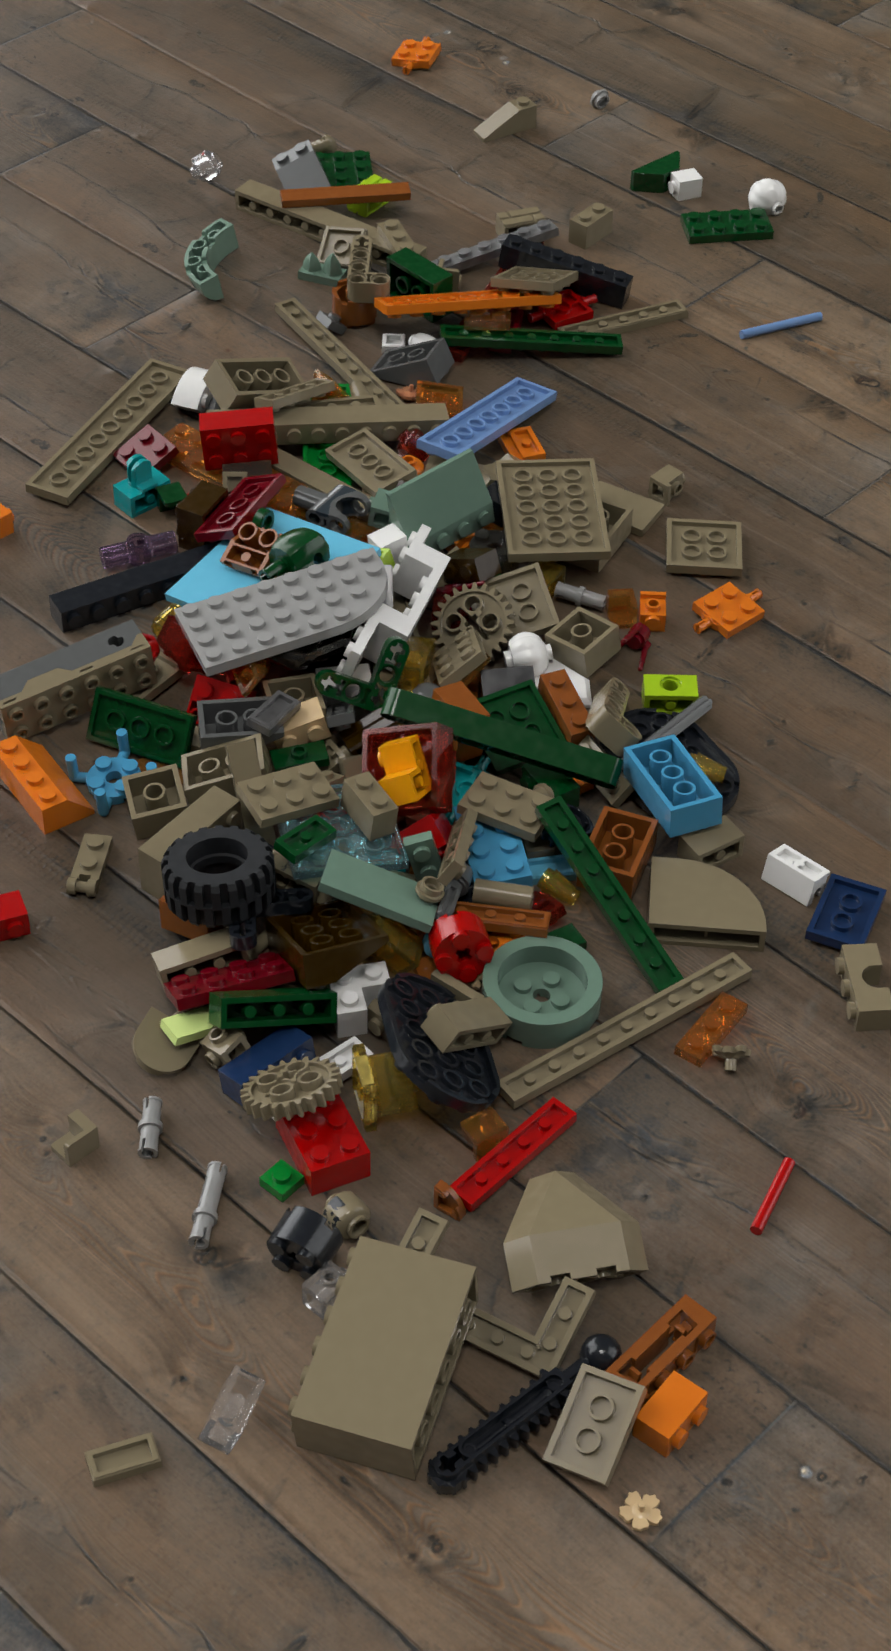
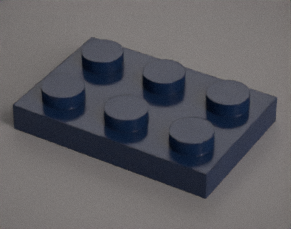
M831 873L806 930L805 939L840 950L842 945L866 944L885 900L887 890Z

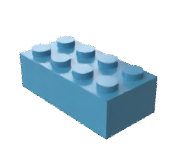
M675 734L624 747V776L654 817L659 820V824L670 838L722 824L723 796Z
M457 806L453 807L455 822L461 816V814L457 813ZM476 820L475 824L478 827L472 835L474 841L468 849L470 856L465 862L473 871V888L476 878L533 886L532 873L522 839Z

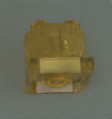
M364 1043L352 1047V1087L364 1131L372 1132L377 1131L378 1117L417 1110L418 1100L414 1091H419V1088L405 1073H402L395 1067V1059L391 1052L367 1056Z

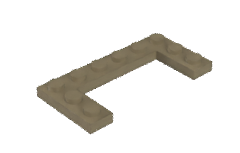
M419 1207L399 1246L434 1255L450 1223L448 1220ZM565 1276L535 1336L476 1308L464 1342L539 1378V1371L541 1369L551 1371L555 1367L560 1368L597 1293L594 1289Z

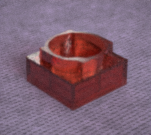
M433 722L363 729L362 773L369 771L377 782L386 776L384 768L378 762V747L388 741L418 734L431 777V791L416 802L398 806L397 817L452 812V794L456 777V751L453 750V728Z

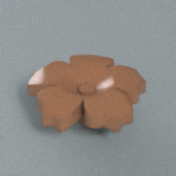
M409 384V386L406 385L402 389L397 388L396 393L402 399L416 401L423 398L425 391L418 388L414 389V385Z

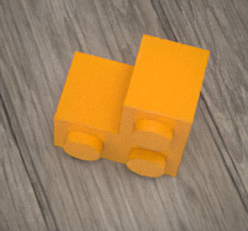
M418 734L388 741L378 747V762L386 773V776L380 779L378 783L397 806L416 802L434 788Z

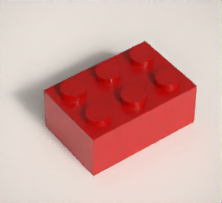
M273 406L199 413V430L206 471L279 464Z
M339 1094L335 1095L334 1101H326V1107H315V1113L306 1111L304 1112V1117L296 1114L293 1115L291 1120L282 1117L276 1122V1128L298 1171L304 1175L305 1184L311 1196L371 1176V1152Z

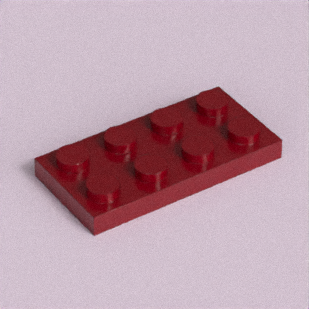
M283 473L244 477L194 533L197 542L209 541L214 543L219 540L230 541L238 534L239 528L244 523L252 522L255 513L262 507L266 508L267 503L272 497L280 492L279 489L286 483Z
M266 952L258 955V959L250 961L235 960L230 962L227 967L219 969L217 967H208L202 969L200 974L192 976L177 975L171 978V981L163 983L166 996L178 1011L209 1004V992L262 990L296 980L294 969L278 953Z

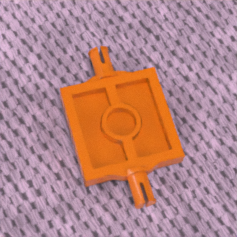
M425 36L421 42L413 39L404 40L391 58L392 66L403 67L402 73L404 75L406 73L409 75L411 70L417 68L430 69L441 52V43H434L428 36L427 38Z
M729 581L694 601L692 610L702 619L693 625L694 631L700 634L704 630L711 628L728 639L763 619L765 610L755 603L756 600L763 597L761 590L756 588L754 591L745 594Z

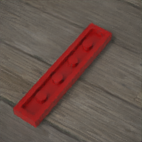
M552 1097L450 1185L461 1198L465 1208L473 1212L572 1126L577 1120V1113L555 1097Z

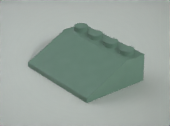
M470 448L386 493L391 524H395L407 536V541L412 531L418 532L422 524L432 528L425 541V545L437 551L454 544V542L495 521L490 494L473 450Z

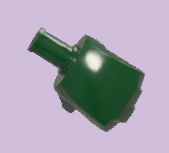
M303 527L292 529L281 535L274 542L269 552L270 565L259 571V578L261 581L269 580L288 572L308 568L314 565V561H317L319 564L327 562L330 558L329 545L322 534L315 530Z

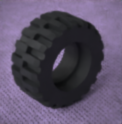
M216 825L215 828H199L194 833L190 831L184 834L182 839L177 838L168 847L161 860L165 902L176 916L185 922L189 920L192 925L200 926V924H203L208 928H215L218 925L229 927L235 921H239V924L248 921L250 917L259 916L262 910L268 908L276 895L277 885L273 850L259 834L255 835L249 829L241 830L238 826L228 828L223 827V825Z

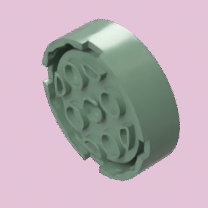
M548 935L547 938L525 936L509 941L499 947L494 952L491 962L485 964L482 979V995L491 997L513 1022L502 1036L505 1039L509 1036L521 1041L522 1046L529 1048H558L589 1031L600 1015L603 988L602 972L593 956L576 943ZM539 994L541 997L547 998L548 1001L539 1002L534 998Z

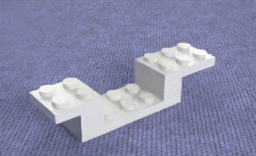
M422 524L418 532L412 531L406 543L409 548L404 546L397 559L401 564L396 563L393 568V591L410 599L408 604L410 608L406 607L404 612L401 613L383 603L377 612L363 623L365 626L359 625L353 636L356 642H349L343 656L347 657V660L342 658L336 672L352 677L363 657L377 663L382 647L389 637L400 636L408 642L451 557L425 545V541L432 528ZM399 643L396 647L391 646L390 648L393 652L392 660L386 658L385 661H390L393 664H396V662L393 659L395 653L402 651V648L399 646ZM386 667V669L389 671L393 670L392 668Z

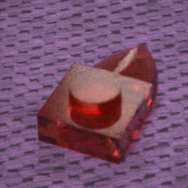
M534 891L532 910L551 912L549 926L555 924L558 919L567 914L564 905L550 894Z

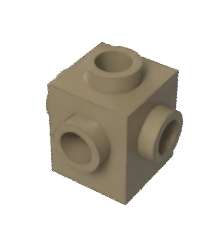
M215 1027L200 1042L206 1052L204 1055L205 1059L216 1069L219 1066H224L251 1048L247 1041V1036L240 1028L220 1029Z

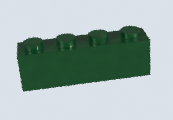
M326 987L320 990L283 988L209 992V1023L220 1029L337 1023V992Z

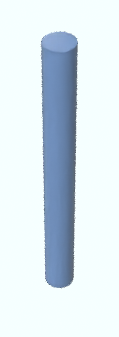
M816 312L740 330L739 336L741 339H746L822 321L823 315L821 312Z

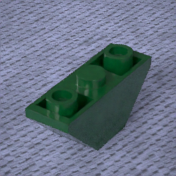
M675 151L632 170L630 190L652 193L668 191L671 172L679 171L680 152Z

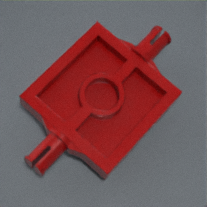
M571 289L558 292L562 295V304H554L553 308H541L540 305L532 306L535 312L527 315L530 323L544 320L554 330H557V328L593 319L594 311L588 305L597 303L598 299L595 294L581 297Z

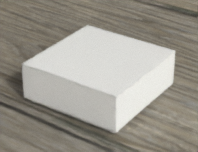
M383 334L382 353L389 349L405 346V334Z

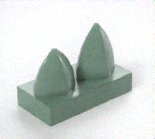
M311 252L305 257L303 265L298 271V279L331 287H336L338 281L347 278V269L341 268L339 260L333 253L327 257L324 264H321L316 255Z

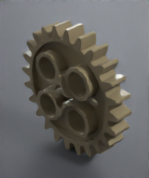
M473 582L471 589H468L466 584H463L461 592L454 587V596L451 597L445 594L447 602L445 604L437 603L441 608V612H433L435 618L438 619L431 622L433 628L437 629L432 632L433 637L438 639L435 644L438 648L448 647L455 641V637L461 631H468L473 627L458 613V610L462 609L490 637L489 640H485L480 635L487 657L495 661L493 654L497 652L503 655L501 646L508 647L506 638L515 636L510 628L517 626L515 621L510 620L516 616L513 610H509L512 607L510 601H505L506 596L503 593L498 595L496 587L489 591L486 583L482 585L481 589H479L476 582ZM480 603L477 610L469 611L472 604ZM497 620L495 627L486 628L488 622ZM461 621L458 628L450 629L453 622Z
M305 1056L302 1060H297L295 1057L289 1063L282 1060L278 1066L268 1065L269 1070L267 1071L258 1070V1076H250V1082L243 1083L244 1089L240 1090V1097L247 1115L253 1114L254 1119L262 1116L263 1121H267L271 1117H274L275 1122L282 1117L291 1120L293 1115L297 1114L300 1117H304V1112L310 1111L315 1113V1107H326V1101H334L335 1095L341 1093L340 1088L343 1087V1080L340 1068L336 1066V1062L330 1063L328 1058L320 1061L318 1056L312 1060H309L308 1056Z

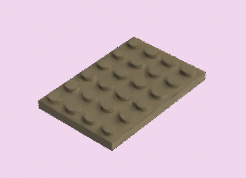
M594 458L496 461L495 470L508 562L598 561L611 559L610 542Z

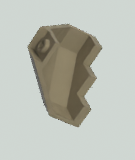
M552 1171L529 1179L503 1242L512 1293H534L561 1285L565 1276L585 1284L601 1278H625L649 1271L639 1222L574 1172Z

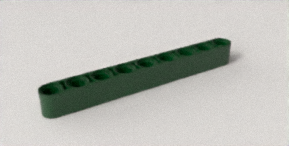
M389 687L387 689L380 716L387 720L608 789L617 788L624 763L622 759L399 688Z

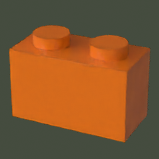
M674 1370L639 1411L633 1425L632 1436L667 1458L674 1448L679 1450L685 1444L689 1436L688 1431L693 1425L699 1426L706 1418L709 1411L706 1407L708 1392Z

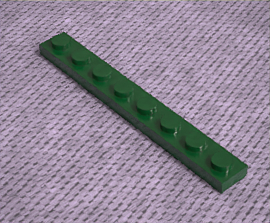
M440 324L439 329L440 338H445L449 347L465 346L471 348L484 347L515 349L518 351L537 350L540 352L559 351L562 353L578 352L606 355H622L623 352L621 334Z
M561 795L536 806L535 814L655 994L684 979Z

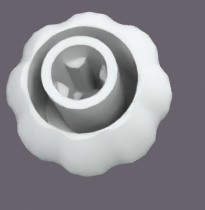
M770 178L755 182L748 194L749 208L765 209L767 215H779L783 211L787 199L784 185L780 181Z
M521 632L510 639L508 651L503 652V658L506 668L533 665L534 677H537L547 669L549 660L553 659V653L550 643L545 644L537 634Z

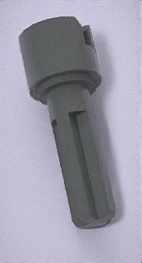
M464 863L467 868L458 880L453 878L447 886H444L445 894L437 909L436 920L445 914L448 916L453 915L458 899L468 892L473 879V871L468 864Z

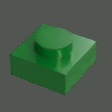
M282 1159L259 1177V1185L282 1203L305 1184L304 1175Z

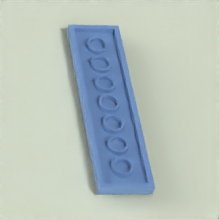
M516 377L418 438L416 448L425 451L428 455L444 458L446 461L469 448L475 453L554 402L557 397V391Z

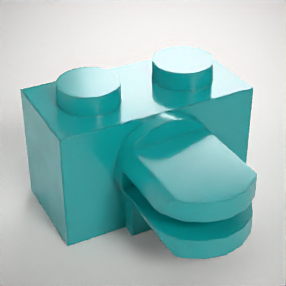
M135 454L127 460L128 478L113 485L114 505L132 519L157 507L155 487L171 483L168 477L151 466V462L141 454Z

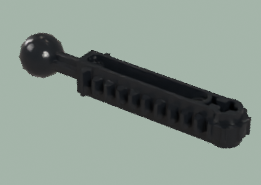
M596 1333L587 1337L582 1344L579 1353L580 1359L563 1372L557 1367L551 1371L541 1369L538 1381L531 1379L529 1381V1388L525 1389L522 1387L517 1397L513 1395L509 1397L508 1404L501 1403L496 1413L493 1411L489 1412L487 1420L480 1419L478 1427L468 1428V1434L465 1437L459 1435L457 1443L447 1444L445 1452L438 1451L437 1456L429 1459L428 1485H432L439 1495H456L457 1491L467 1488V1482L470 1479L476 1481L480 1471L486 1473L489 1464H498L499 1457L501 1455L507 1457L511 1447L517 1449L520 1440L524 1439L527 1441L532 1431L536 1433L540 1431L542 1423L548 1425L551 1416L558 1417L560 1415V1409L563 1410L582 1363L603 1371L608 1369L622 1355L621 1347L617 1340L608 1334Z

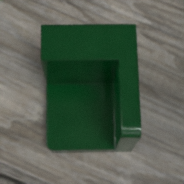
M179 481L155 487L157 508L160 512L175 509L177 504L187 496Z

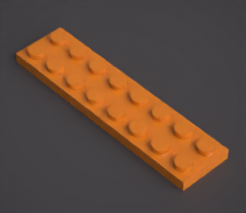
M497 289L374 297V307L380 310L381 313L388 315V318H401V314H410L411 317H422L424 313L431 312L432 315L440 316L445 315L446 311H454L455 314H466L467 310L485 313L489 312L491 308H497L498 311H510L511 307L529 310L532 309V306L540 305L541 308H553L554 304H562V295L556 291L553 295H542L540 291L535 290L532 293H520L519 289H512V291L506 292Z

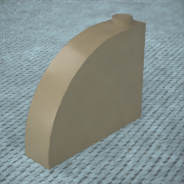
M652 856L649 876L648 926L660 944L764 952L767 933L765 914L756 896L743 882L730 873L710 864L689 859Z

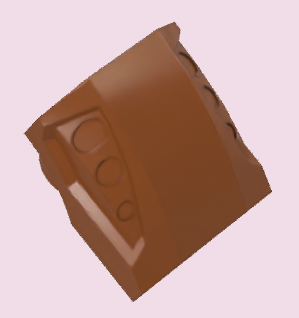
M253 522L244 523L239 528L238 534L230 540L220 562L235 570L260 577L258 575L259 571L270 565L269 552L272 545L283 534H278L274 529L259 528Z

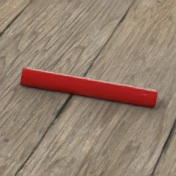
M785 1157L752 1222L750 1231L755 1235L762 1234L795 1166V1161L792 1158Z

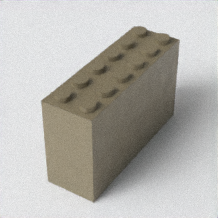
M360 1236L356 1248L351 1247L346 1260L348 1269L345 1276L338 1278L335 1287V1296L337 1297L334 1305H328L323 1320L325 1325L323 1333L315 1337L312 1346V1355L314 1356L310 1366L305 1365L301 1373L300 1385L302 1387L299 1395L293 1396L290 1401L288 1416L291 1417L292 1421L291 1431L294 1432L298 1447L416 1480L479 1300L477 1268L469 1264Z

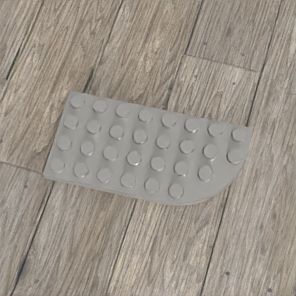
M373 547L362 549L353 554L336 557L321 564H314L305 569L288 572L276 578L262 580L259 583L244 588H237L228 593L211 596L196 603L186 604L183 607L174 609L175 618L208 677L322 641L356 628L373 616L383 604L388 591L387 572L382 560Z

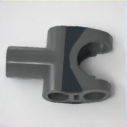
M341 484L337 485L327 494L300 485L296 488L292 498L293 505L308 510L306 512V520L308 522L343 535L350 529V521L347 516H366L370 512L371 502L365 494ZM358 501L364 505L365 509L360 506ZM338 521L343 525V528L338 525Z

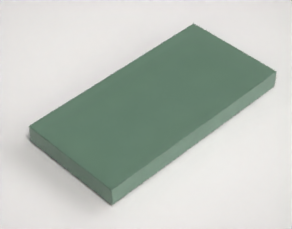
M331 849L317 889L322 893L428 934L433 926L439 903H427L421 900L415 891L418 882L335 849Z

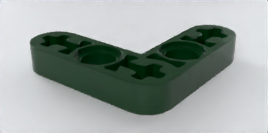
M400 636L389 637L382 647L369 682L331 669H323L315 676V687L325 696L370 711L378 710L383 707L387 690L381 689L380 696L383 700L382 702L377 701L376 705H374L371 697H377L380 691L379 687L375 685L378 683L383 687L396 688L409 656V645ZM399 643L402 651L396 652L393 658L398 664L395 665L390 661H385L386 658L392 660L393 652L390 648L391 646L396 647ZM386 667L392 668L394 672L393 677L388 681L381 680V670ZM331 676L330 679L335 684L340 685L339 693H337L338 689L335 686L328 685L324 688V685L321 683L322 679L327 680ZM356 684L359 686V693L355 697H347L345 694L347 686Z

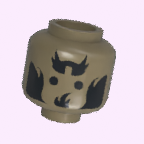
M342 1191L331 1195L327 1199L323 1209V1216L327 1218L325 1224L332 1231L336 1226L341 1232L343 1239H355L362 1236L368 1230L371 1212L369 1207L355 1193Z

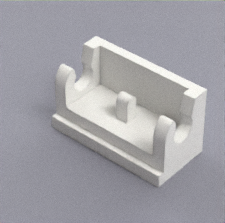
M783 844L768 854L761 879L803 905L809 906L812 904L814 895L820 897L830 871L788 845Z

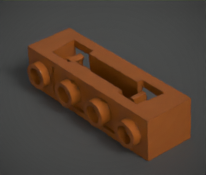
M685 1294L605 1371L645 1386L648 1391L642 1403V1408L674 1370L676 1372L680 1369L686 1370L693 1362L695 1354L699 1350L710 1347L716 1338L715 1326L717 1317ZM674 1334L672 1338L674 1343L647 1368L646 1376L641 1379V1371L668 1346V1339Z

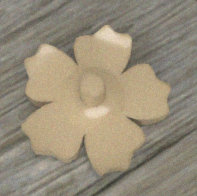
M637 1491L629 1492L628 1497L625 1499V1506L619 1507V1516L627 1524L632 1522V1530L639 1532L648 1530L649 1525L658 1526L662 1521L661 1511L657 1509L660 1500L656 1498V1495L650 1496L645 1494L641 1499Z

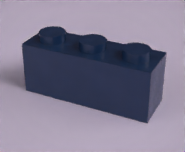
M294 1025L280 1027L218 1069L223 1093L243 1106L240 1090L244 1089L243 1083L250 1082V1076H258V1070L267 1071L269 1070L268 1065L278 1066L282 1060L289 1063L295 1057L297 1060H302L305 1056H308L309 1060L315 1058L312 1037Z

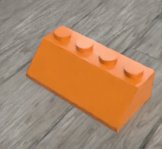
M16 735L0 741V778L45 835L95 814L94 808L43 745Z

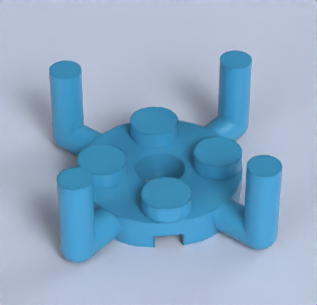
M124 728L116 731L119 747L118 756L112 758L101 756L97 758L95 765L90 768L88 773L79 772L75 754H67L65 756L69 779L72 782L87 784L89 793L96 800L98 813L103 817L109 814L111 805L124 803L126 794L122 777L141 772L138 762L135 759H128L131 751L127 730ZM148 762L146 764V771L157 768L155 762ZM112 779H119L115 783H109Z

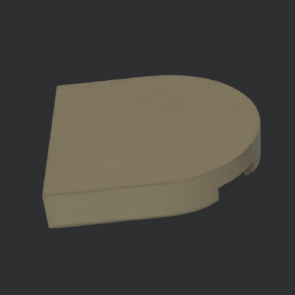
M151 1006L132 1038L131 1046L136 1062L143 1070L156 1076L177 1074L188 1065L204 1038L175 1046L160 1028L161 1019L169 1016Z

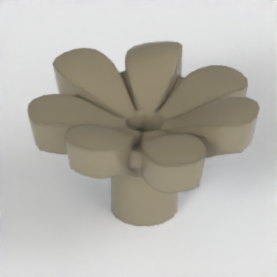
M712 1045V1056L721 1057L725 1060L724 1071L736 1072L737 1060L742 1057H750L752 1050L747 1049L746 1045H737L735 1048L733 1046L722 1047L720 1045Z

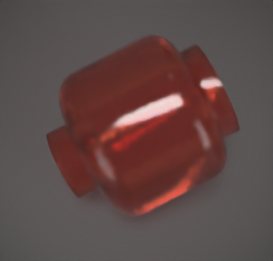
M417 428L411 431L405 429L397 438L399 441L397 452L402 457L412 455L424 462L430 455L416 447L417 439L425 434Z

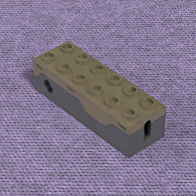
M131 619L0 674V730L6 739L14 735L26 739L91 711L97 686L132 694L158 683L154 662L160 654L157 640L153 635L142 633L134 620Z

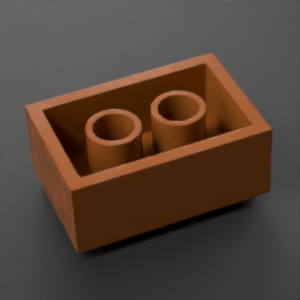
M604 806L591 833L590 840L632 900L655 848L659 820ZM577 877L576 886L585 888Z

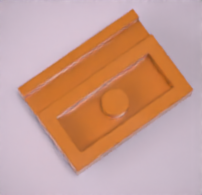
M531 426L511 429L497 438L505 454L509 453L521 460L546 459V452Z

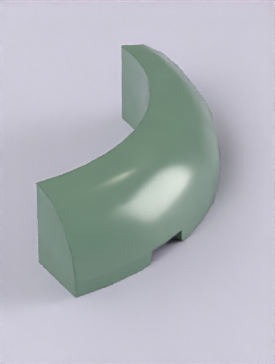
M222 218L202 230V236L198 240L191 242L184 258V266L191 283L201 294L211 300L224 298L218 274L214 272L215 268L228 254L239 248L233 224Z

